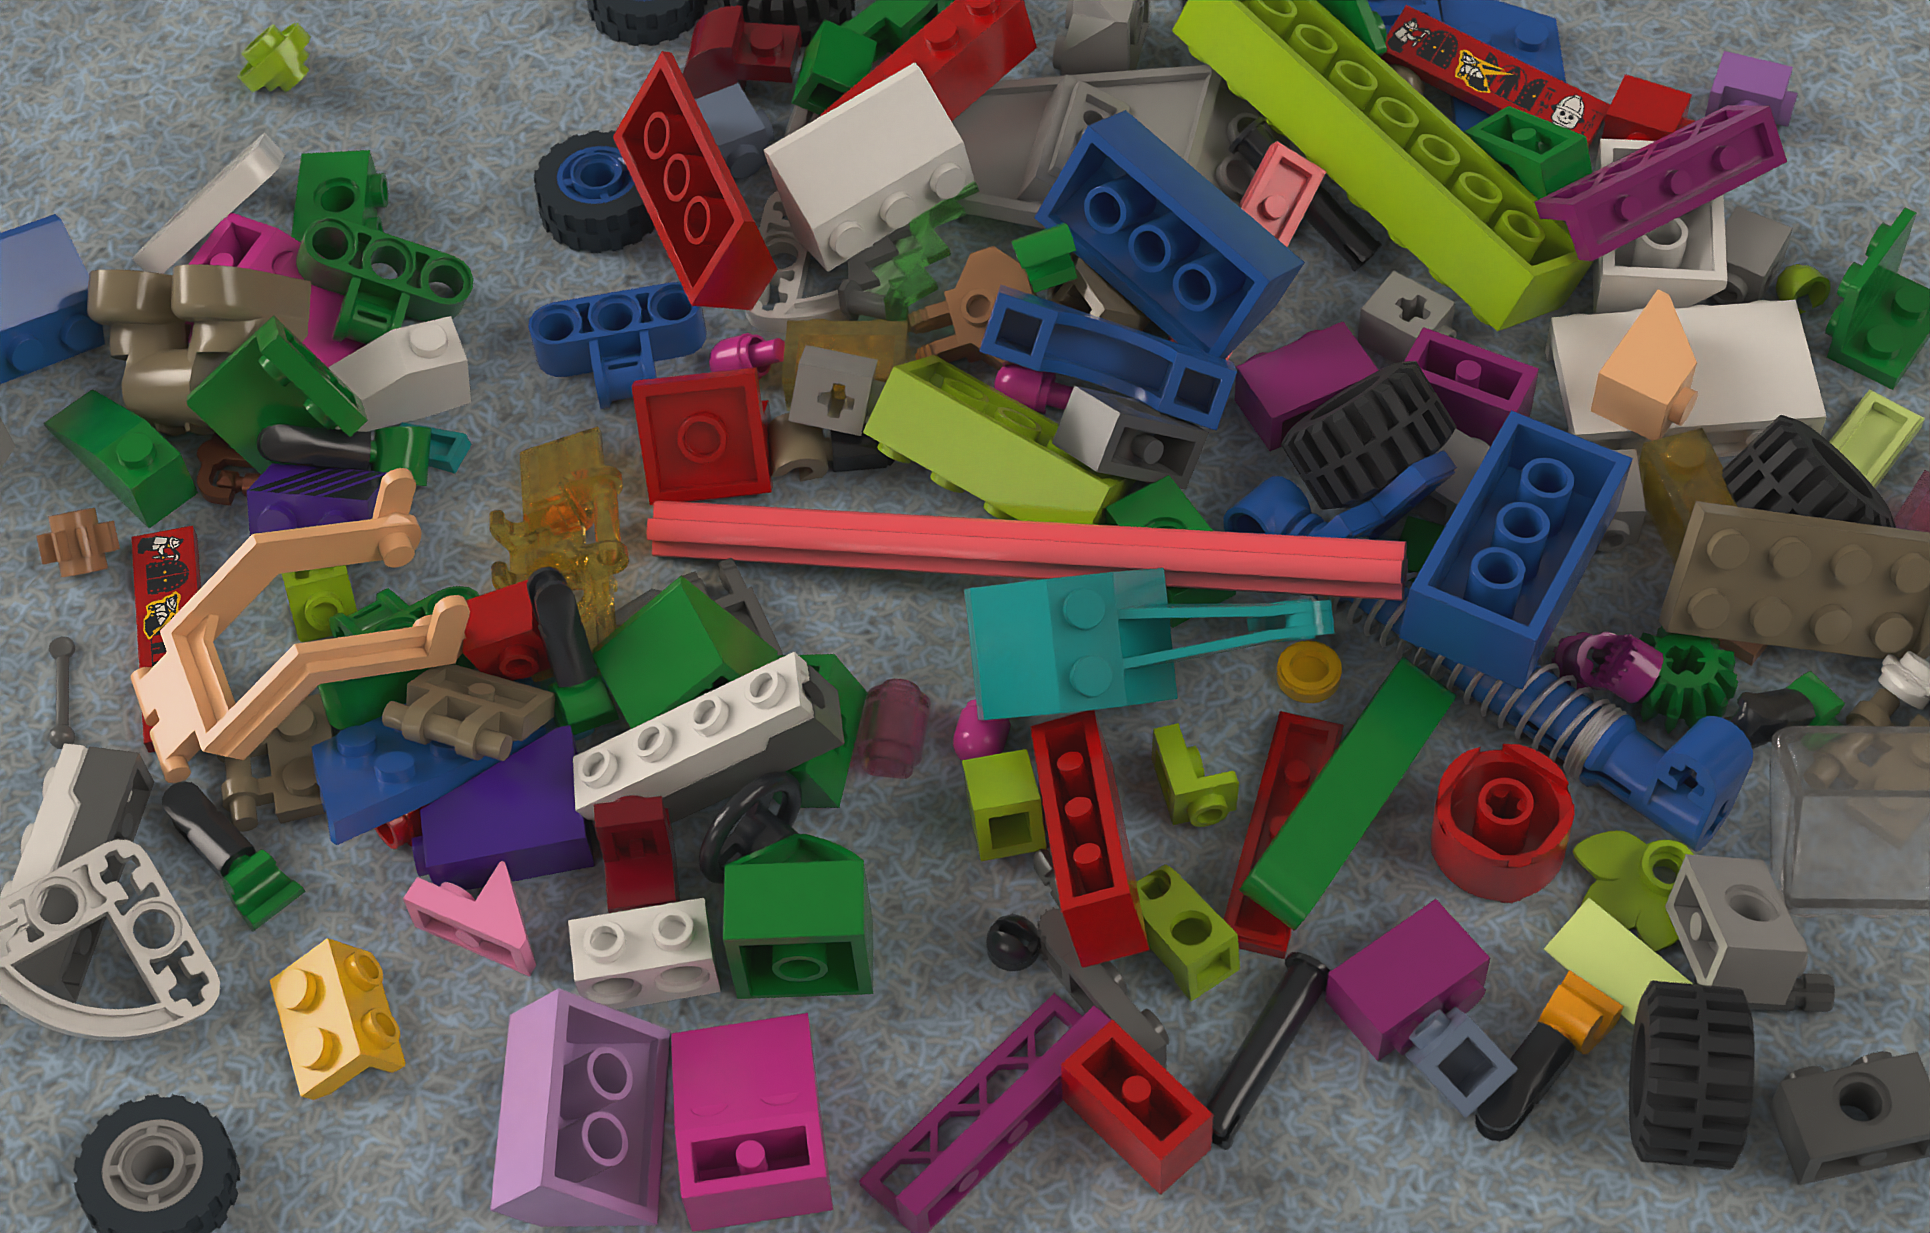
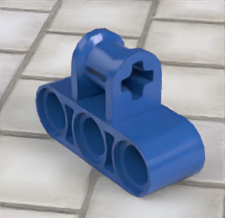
M669 282L552 302L537 309L529 319L528 326L540 369L554 377H569L593 372L600 409L610 408L612 401L633 398L631 386L635 380L657 378L656 361L684 357L695 353L703 346L707 334L703 309L701 306H691L681 282Z

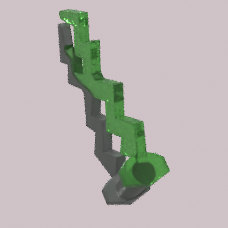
M975 181L965 186L955 197L944 199L912 219L906 226L894 230L872 245L873 247L866 248L847 260L848 279H843L840 284L838 297L840 311L849 321L857 322L859 316L863 315L887 320L895 330H903L909 313L908 306L939 289L937 282L924 267L951 256L949 247L937 235L934 229L939 225L966 215L964 207L957 201L979 192ZM912 236L919 247L899 254L898 249L892 242ZM893 260L894 265L903 276L888 280L891 288H889L886 295L866 292L865 290L881 286L879 278L870 268Z

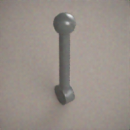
M58 637L49 645V652L56 660V725L50 730L49 740L57 749H62L64 743L73 744L75 740L74 730L69 727V658L75 652V644L69 637Z

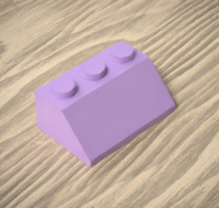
M560 988L510 1015L490 1211L540 1227L657 1225L670 1030Z

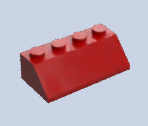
M662 51L614 133L613 138L691 306L752 310L778 268L672 52Z

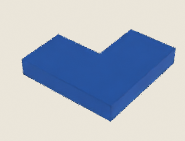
M1445 450L1415 462L1371 500L1338 514L1313 537L1354 539L1358 536H1367L1369 540H1376L1454 475V470L1457 467Z

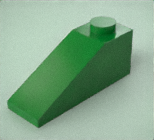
M93 389L44 422L45 427L148 528H151L198 494L181 453L145 419Z

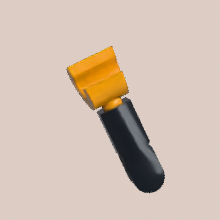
M1569 970L1561 985H1558L1551 996L1537 1025L1509 1059L1518 1070L1477 1107L1475 1125L1478 1132L1491 1141L1509 1139L1529 1116L1534 1108V1104H1538L1572 1061L1575 1049L1582 1054H1588L1615 1027L1624 1006Z

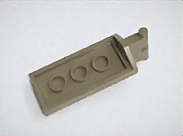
M1696 501L1658 621L1666 632L1878 659H1885L1888 654L1902 659L1905 653L1910 651L1925 660L1930 656V533Z

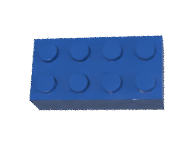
M1511 410L1409 590L1399 638L1523 690L1619 507L1633 458Z

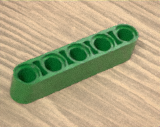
M1402 657L1373 695L1246 877L1239 891L1295 931L1319 901L1457 695Z

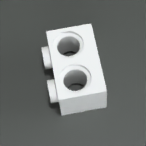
M704 898L568 920L574 981L579 996L617 1010L721 992L713 931Z

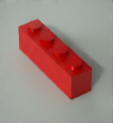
M955 0L826 109L820 117L915 63L922 70L950 120L953 121L1037 48L1024 0Z
M1087 710L1030 726L1061 912L1081 967L1084 968L1150 950L1114 768L1095 710Z

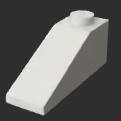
M451 316L393 329L328 367L362 400L368 421L358 430L361 432L422 419L471 403L468 362Z

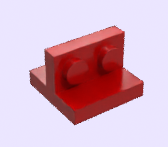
M757 367L635 380L631 387L650 506L654 505L655 501L688 502L772 493L773 479L767 443L771 414L769 400L761 401Z

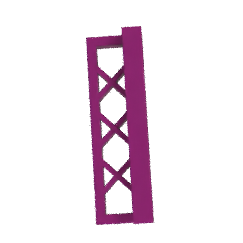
M1727 105L1534 203L1540 219L1566 221L1578 259L1593 261L1786 163L1787 159L1770 106Z
M1053 993L859 1180L860 1186L911 1233L930 1232L1063 1101L1061 1063L1110 1022L1111 1019L1095 1006L1084 1016H1081L1057 994ZM1056 1016L1070 1029L1042 1056H1036L1035 1035ZM1028 1043V1057H1013ZM1028 1069L994 1103H987V1081L999 1070ZM979 1090L980 1104H964ZM979 1116L944 1151H938V1128L950 1117ZM930 1137V1151L915 1152ZM901 1164H930L898 1196L882 1183Z

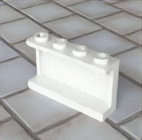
M1757 300L1742 304L1715 306L1700 304L1687 308H1675L1697 362L1691 389L1698 391V397L1684 424L1679 426L1672 423L1659 443L1591 412L1599 371L1643 309L1618 313L1591 315L1577 313L1563 317H1551L1545 353L1547 361L1554 360L1568 433L1611 450L1636 449L1638 463L1737 456L1779 415L1799 420L1820 435L1822 433L1827 416L1796 300Z

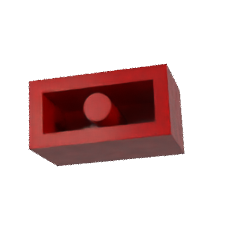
M1113 1019L1061 1063L1062 1100L1160 1195L1211 1150L1213 1114Z

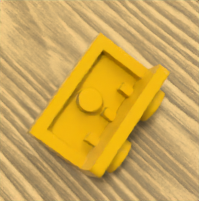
M327 938L269 980L301 1097L315 1100L330 1095L368 1067L393 1073L406 1065L399 1042L400 1029L396 1020L391 1015L382 984L383 971L371 952Z

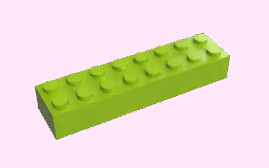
M1187 1L1172 31L1188 45L1192 56L1212 67L1227 81V86L1232 93L1247 100L1266 117L1267 124L1271 129L1280 135L1286 136L1306 154L1307 160L1327 171L1326 174L1346 191V195L1351 203L1369 212L1387 229L1389 237L1396 244L1409 249L1429 268V273L1438 283L1451 288L1471 307L1473 315L1479 321L1493 327L1498 332L1558 310L1567 302L1594 262V260L1584 261L1578 259L1567 225L1562 220L1540 219L1534 203L1539 199L1318 1Z

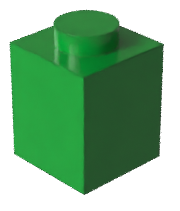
M824 20L804 51L792 104L821 115L870 73L877 41L858 34L847 27Z

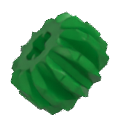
M1663 626L1658 628L1656 636L1642 633L1639 638L1641 641L1663 653V664L1656 681L1640 700L1634 702L1642 704L1640 710L1642 721L1651 720L1660 713L1666 716L1664 725L1669 734L1676 728L1679 719H1684L1685 724L1691 729L1701 718L1707 716L1722 717L1726 712L1730 699L1734 698L1738 686L1737 674L1733 672L1736 664L1734 652L1718 650L1720 646L1718 638H1702L1694 635L1666 632Z

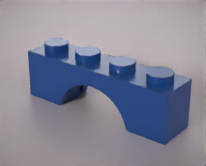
M1000 285L979 352L1036 371L1063 374L1101 385L1139 400L1156 411L1216 431L1237 374L1236 367L1232 361L1004 285Z

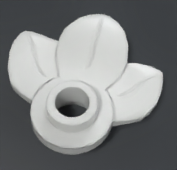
M1907 651L1902 659L1888 654L1882 662L1884 666L1881 671L1883 673L1878 678V681L1901 700L1923 710L1930 701V663L1910 651Z

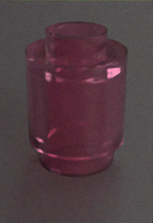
M888 679L882 684L872 687L867 692L857 751L862 757V769L872 776L907 779L913 774L914 766L918 765L922 760L931 701L926 694L920 691V688L915 683L905 679Z

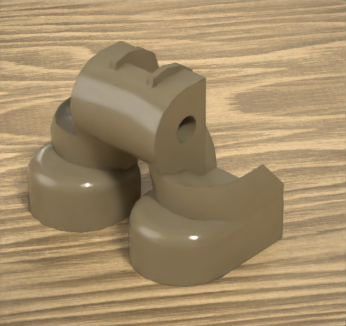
M204 264L175 266L173 268V275L136 270H93L89 272L87 312L89 317L96 323L110 326L108 345L111 358L127 361L121 384L123 401L126 408L145 419L159 433L167 436L181 435L187 432L198 436L208 435L216 432L187 406V395L273 315L303 342L308 336L311 281L253 269ZM186 321L194 322L190 345L188 343L191 325L185 324Z

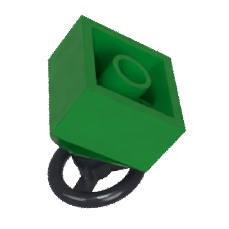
M777 771L765 774L738 791L713 820L700 849L699 866L704 877L712 883L724 884L723 942L737 999L873 994V917L864 860L839 844L816 836L799 834L792 828L800 810L802 789L796 777L787 772ZM782 792L781 805L775 815L768 808L774 793ZM739 821V823H738L737 826L735 827L734 832H732V833L729 835V833L731 832V830L733 829V827H734V826L736 825V823ZM737 852L741 855L737 859L726 863Z

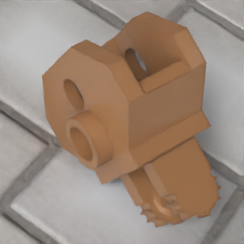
M994 246L970 253L956 287L944 291L946 300L908 314L906 324L909 332L923 334L953 325L956 333L917 348V353H915L916 360L935 355L950 363L966 357L969 363L982 360L998 371L1002 367L1014 364L979 352L1000 285L1037 296L1020 262Z

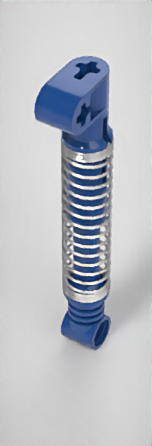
M1272 476L1263 481L1229 508L1223 517L1225 532L1314 536L1329 523L1324 522L1323 518L1318 514L1312 513L1308 499L1302 490L1292 481L1282 476ZM1358 536V537L1354 538V539H1368V540H1369V538H1368L1367 536H1366V537ZM1407 570L1403 601L1329 596L1312 597L1317 601L1331 599L1333 614L1343 612L1346 609L1347 602L1340 605L1342 601L1348 600L1351 602L1352 605L1347 616L1349 625L1359 623L1362 620L1363 614L1353 619L1357 607L1367 613L1368 617L1364 625L1365 636L1378 632L1379 625L1369 630L1373 619L1383 624L1385 628L1380 638V644L1383 648L1392 645L1395 641L1396 636L1386 641L1390 630L1400 636L1410 590L1406 585L1408 580L1416 578L1419 572L1408 574ZM1403 639L1400 640L1396 651L1398 659L1409 656L1412 650L1411 647L1403 652L1407 642ZM1412 644L1418 648L1413 664L1419 669L1427 666L1428 659L1419 664L1423 653L1434 659L1435 662L1430 676L1436 681L1442 679L1445 670L1436 675L1440 665L1450 670L1452 673L1447 683V689L1451 692H1456L1459 689L1465 693L1463 697L1465 705L1472 704L1475 701L1482 704L1480 709L1482 717L1492 713L1499 716L1497 721L1499 729L1511 724L1516 728V740H1521L1528 736L1533 740L1532 749L1540 751L1546 748L1551 752L1549 758L1553 762L1564 761L1563 768L1565 774L1575 778L1576 782H1580L1586 787L1601 786L1695 852L1700 851L1707 845L1728 817L1752 765L1753 750L1750 741L1734 723L1722 717L1707 716L1701 718L1667 751L1637 731L1635 719L1628 715L1626 711H1622L1620 707L1616 708L1615 703L1611 704L1609 699H1601L1594 702V692L1591 687L1576 690L1577 682L1573 675L1559 678L1560 672L1556 664L1542 666V656H1540L1522 690Z

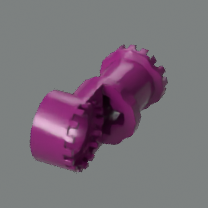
M1578 632L1574 636L1561 638L1558 642L1559 645L1554 647V657H1551L1552 663H1555L1559 668V678L1570 675L1575 677L1577 682L1576 690L1591 687L1594 690L1611 691L1629 703L1637 702L1650 690L1663 664V653L1631 634L1616 635L1611 632H1598L1594 635L1587 632ZM1589 650H1594L1592 659L1599 664L1598 667H1595L1594 671L1596 672H1592L1594 664L1586 658Z

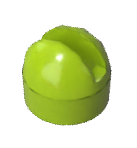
M1795 264L1786 267L1780 273L1775 290L1780 301L1797 300V298L1808 294L1813 309L1826 301L1830 293L1831 284L1816 268L1809 265ZM1798 308L1799 314L1807 312Z

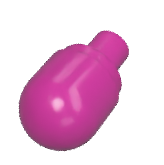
M745 333L719 341L713 347L709 356V367L711 372L757 367L758 379H761L769 372L771 364L784 362L787 359V346L781 338L765 341L757 334Z
M1015 363L1002 367L994 381L995 389L1042 414L1046 413V405L1065 410L1074 387L1056 383V373L1036 371Z
M976 699L970 700L966 707L961 710L953 737V747L958 758L962 761L1003 753L1011 727L1010 718L978 720Z

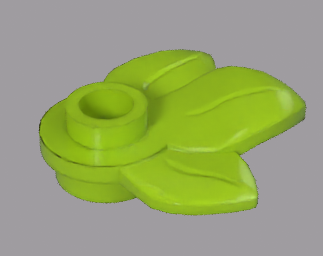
M1618 830L1592 835L1574 847L1572 854L1576 860L1596 879L1589 887L1581 905L1589 897L1626 929H1636L1639 939L1654 952L1666 949L1679 940L1665 908L1674 883L1661 882L1654 876L1653 869L1659 866L1668 867L1674 871L1677 877L1685 855H1694L1687 846L1675 840H1657L1646 844L1636 836L1626 831Z

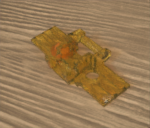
M598 426L520 452L523 522L514 523L507 520L504 512L501 510H493L489 514L490 532L495 540L509 551L510 571L507 564L502 561L494 562L491 565V577L494 588L498 590L527 580L534 571L543 567L556 568L563 574L567 585L570 586L572 591H584V595L577 603L591 652H593V648L617 629L614 592L618 591V584L613 575L623 571L629 563L627 546L621 542L618 495L623 489V477L617 468L604 465L602 432ZM594 523L596 542L586 544V531ZM551 669L535 673L531 676L534 682L553 677Z

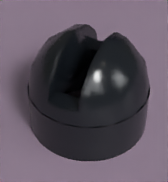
M1017 914L999 917L990 927L986 937L987 954L992 963L1006 971L1024 970L1031 966L1039 956L1041 946L1039 947L1040 937H1038V930L1025 916ZM1006 930L1018 937H1021L1029 941V944L1026 947L1018 939L1014 938L1013 936L1007 933H1004L1003 931Z

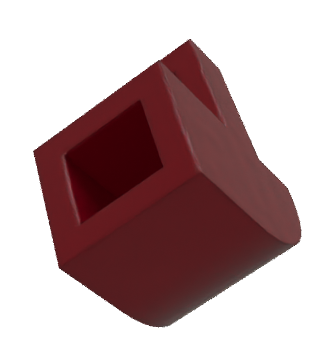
M742 6L722 7L704 15L694 28L683 70V76L694 99L739 83L744 92L747 80L793 83L802 44L800 26L744 22Z
M629 795L618 798L614 802L594 804L595 829L605 862L608 912L615 913L680 902L678 868L671 819L668 808L664 807L662 796L646 798L638 795Z

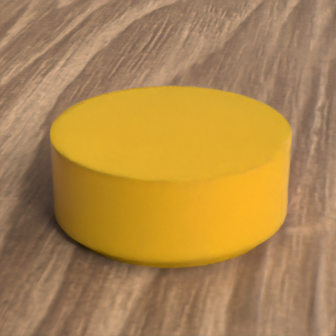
M1311 640L1299 641L1288 646L1279 656L1276 673L1278 685L1289 698L1302 703L1324 701L1330 698L1340 685L1342 674L1340 658L1331 647L1324 643Z

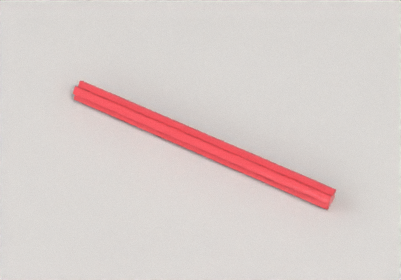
M655 501L653 518H648L647 540H652V555L656 557L727 560L733 558L734 561L1026 579H1050L1164 568L1166 587L1396 601L1404 600L1408 570V559H1406L1407 542L674 501Z

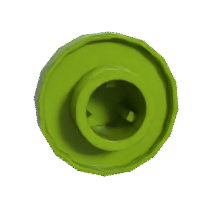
M298 22L292 23L282 31L274 24L270 25L253 39L241 53L248 63L240 71L238 78L251 92H255L263 86L270 92L278 86L284 92L289 91L309 72V69L304 65V62L309 57V53L304 48L310 42L311 36Z

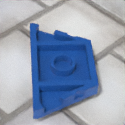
M1438 0L1443 23L1566 83L1556 18L1498 0ZM1450 95L1453 123L1463 132L1492 116Z
M382 716L360 726L345 728L337 736L311 746L313 767L317 785L320 788L324 813L326 812L329 836L331 842L335 845H339L427 805L501 762V760L487 756L478 761L458 755L454 746L433 740L426 745L407 740L403 737L402 731L384 726ZM541 726L523 741H512V749L509 756L544 736L546 728Z

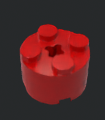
M1503 744L1502 750L1480 752L1481 747H1478L1458 756L1443 773L1438 786L1431 828V853L1445 876L1462 890L1484 899L1497 900L1502 903H1514L1524 897L1537 893L1556 877L1563 864L1575 816L1574 803L1568 790L1569 782L1563 771L1544 754L1519 744Z

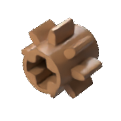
M95 507L48 516L51 532L36 535L42 565L58 562L61 577L107 569L108 564L105 553L120 549L114 520L99 523Z

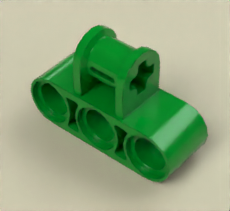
M320 217L310 223L297 252L296 265L299 274L305 280L311 281V284L316 287L344 295L332 340L340 343L347 338L367 345L387 332L401 328L404 316L423 322L449 316L454 319L461 312L473 289V275L470 268L461 259L339 217ZM319 244L329 245L336 249L341 258L335 260L324 259L316 253L313 246ZM377 263L387 264L395 270L398 278H382L374 272L371 265ZM429 283H444L451 288L455 297L442 298L436 295L431 290Z
M447 587L409 606L392 590L387 588L376 594V601L348 616L338 613L330 617V629L333 637L339 638L409 628L421 617L432 615L435 605L447 596L460 595L465 600H469L480 595L470 587ZM463 653L456 660V665L470 669L476 668ZM429 668L319 684L317 687L328 722L336 729L343 730L352 726H360L383 716L384 709L390 701L402 704L407 702V684Z

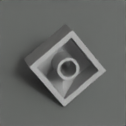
M1068 0L1065 15V27L1068 31L1066 36H1057L1053 52V68L1061 70V76L1066 74L1078 75L1136 70L1151 19V0Z

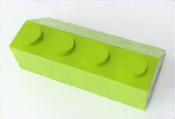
M935 355L893 367L863 431L864 434L879 441L877 448L886 456L902 463L914 461L932 471L930 478L936 484L956 493H963L964 490L985 501L983 508L989 514L1003 520L1105 525V507L1123 499L1136 482L1135 479L1096 472L1052 444L1059 426L1058 423L1006 396L997 389Z

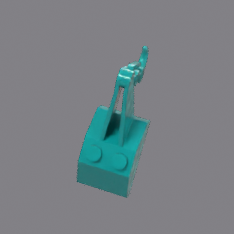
M1164 568L1059 577L964 589L978 720L1060 714L1178 699L1175 662L1272 642L1314 639L1317 635L1335 633L1331 599L1312 601L1309 598L1251 604H1168ZM1252 617L1247 619L1248 632L1254 631L1255 633L1173 649L1169 618Z

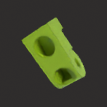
M1164 864L1136 881L1149 947L1174 975V982L1191 1002L1240 970L1238 934L1173 868Z

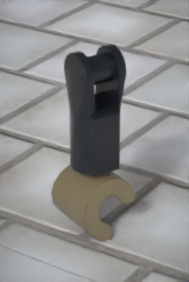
M790 413L775 417L768 425L772 477L784 476L792 469L799 467L801 482L822 478L827 473L828 461H832L833 472L887 468L888 465L891 466L895 461L879 451L877 448L879 441L863 432L861 436L830 430V437H825L823 428L788 421Z

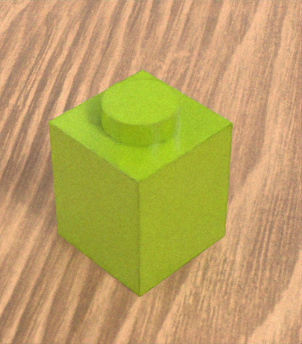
M1027 749L962 760L968 808L980 860L987 861L1031 853L1041 848L1047 850L1041 799Z

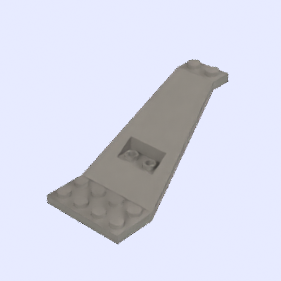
M1208 64L1001 80L952 121L964 142L976 185L937 208L1046 229L1034 217L1086 128L1090 124L1125 110L1234 203L1239 205L1257 170L1239 152L1232 154L1228 148L1254 120L1261 116L1266 120V117L1247 100L1232 93L1227 86V81ZM795 105L783 138L816 120L820 115ZM1267 121L1265 122L1263 127L1279 143L1303 157L1304 152L1291 140L1275 132L1267 124Z

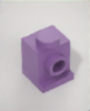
M1724 51L1710 91L1705 116L1727 105L1770 106L1776 126L1788 127L1798 95L1796 92L1787 91L1793 67Z

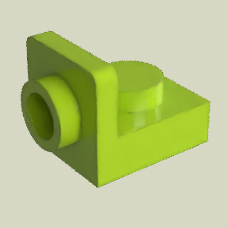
M346 565L282 573L297 637L300 642H309L333 636L329 624L330 617L338 613L348 616L357 611Z
M1179 723L1153 729L1151 760L1173 825L1191 822L1196 827H1207L1219 823L1227 817L1229 812L1237 810L1239 781L1235 771L1205 776L1199 750L1196 745L1186 747Z

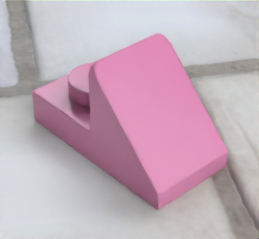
M504 861L498 864L476 900L466 890L455 884L444 882L441 886H437L419 877L415 879L403 900L416 928L530 977L536 967V962L516 892Z

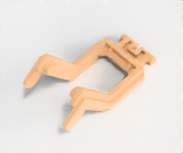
M397 468L383 476L372 519L252 534L160 630L167 653L153 667H142L131 674V681L146 724L154 726L150 731V737L167 782L178 783L186 780L191 774L188 762L200 749L206 753L245 760L319 684L456 664V660L463 653V640L466 638L464 632L470 614L465 598L460 595H451L441 599L435 605L432 615L421 617L409 628L294 644L237 703H235L213 643L278 574L381 560L384 561L386 566L392 568L401 567L409 563L414 558L415 550L421 540V528L414 515L409 514L416 489V482L410 470Z

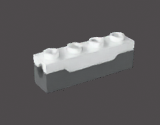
M792 652L574 756L575 811L587 820H591V823L595 825L594 804L614 802L618 798L629 795H638L646 798L662 796L664 807L669 810L671 824L735 795L747 784L765 774L777 771L785 772L843 745L844 736L838 690L810 665H807L806 661L797 653Z
M64 743L56 767H51L45 776L42 804L35 822L29 824L24 831L21 842L22 857L13 880L8 881L4 885L0 899L104 843L116 839L134 841L154 785V780L138 752L90 746L85 748L82 745ZM114 855L106 858L108 868L101 876L102 881L106 885L114 881L119 883L126 864L120 863ZM54 887L47 889L39 896L36 908L44 921L50 924L61 925L75 917L78 904L75 896L70 891ZM18 904L10 909L18 916V922L4 930H0V957L8 954L6 948L7 940L26 929L28 942L30 943L42 937L28 924L23 904ZM106 916L13 968L40 989L76 1004Z

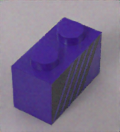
M272 463L247 490L250 536L256 533L372 519L380 483L387 472Z

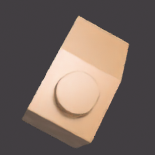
M1661 290L1655 292L1599 371L1591 412L1656 443L1660 442L1672 423L1679 426L1684 424L1698 397V391L1691 389L1697 362L1669 294Z

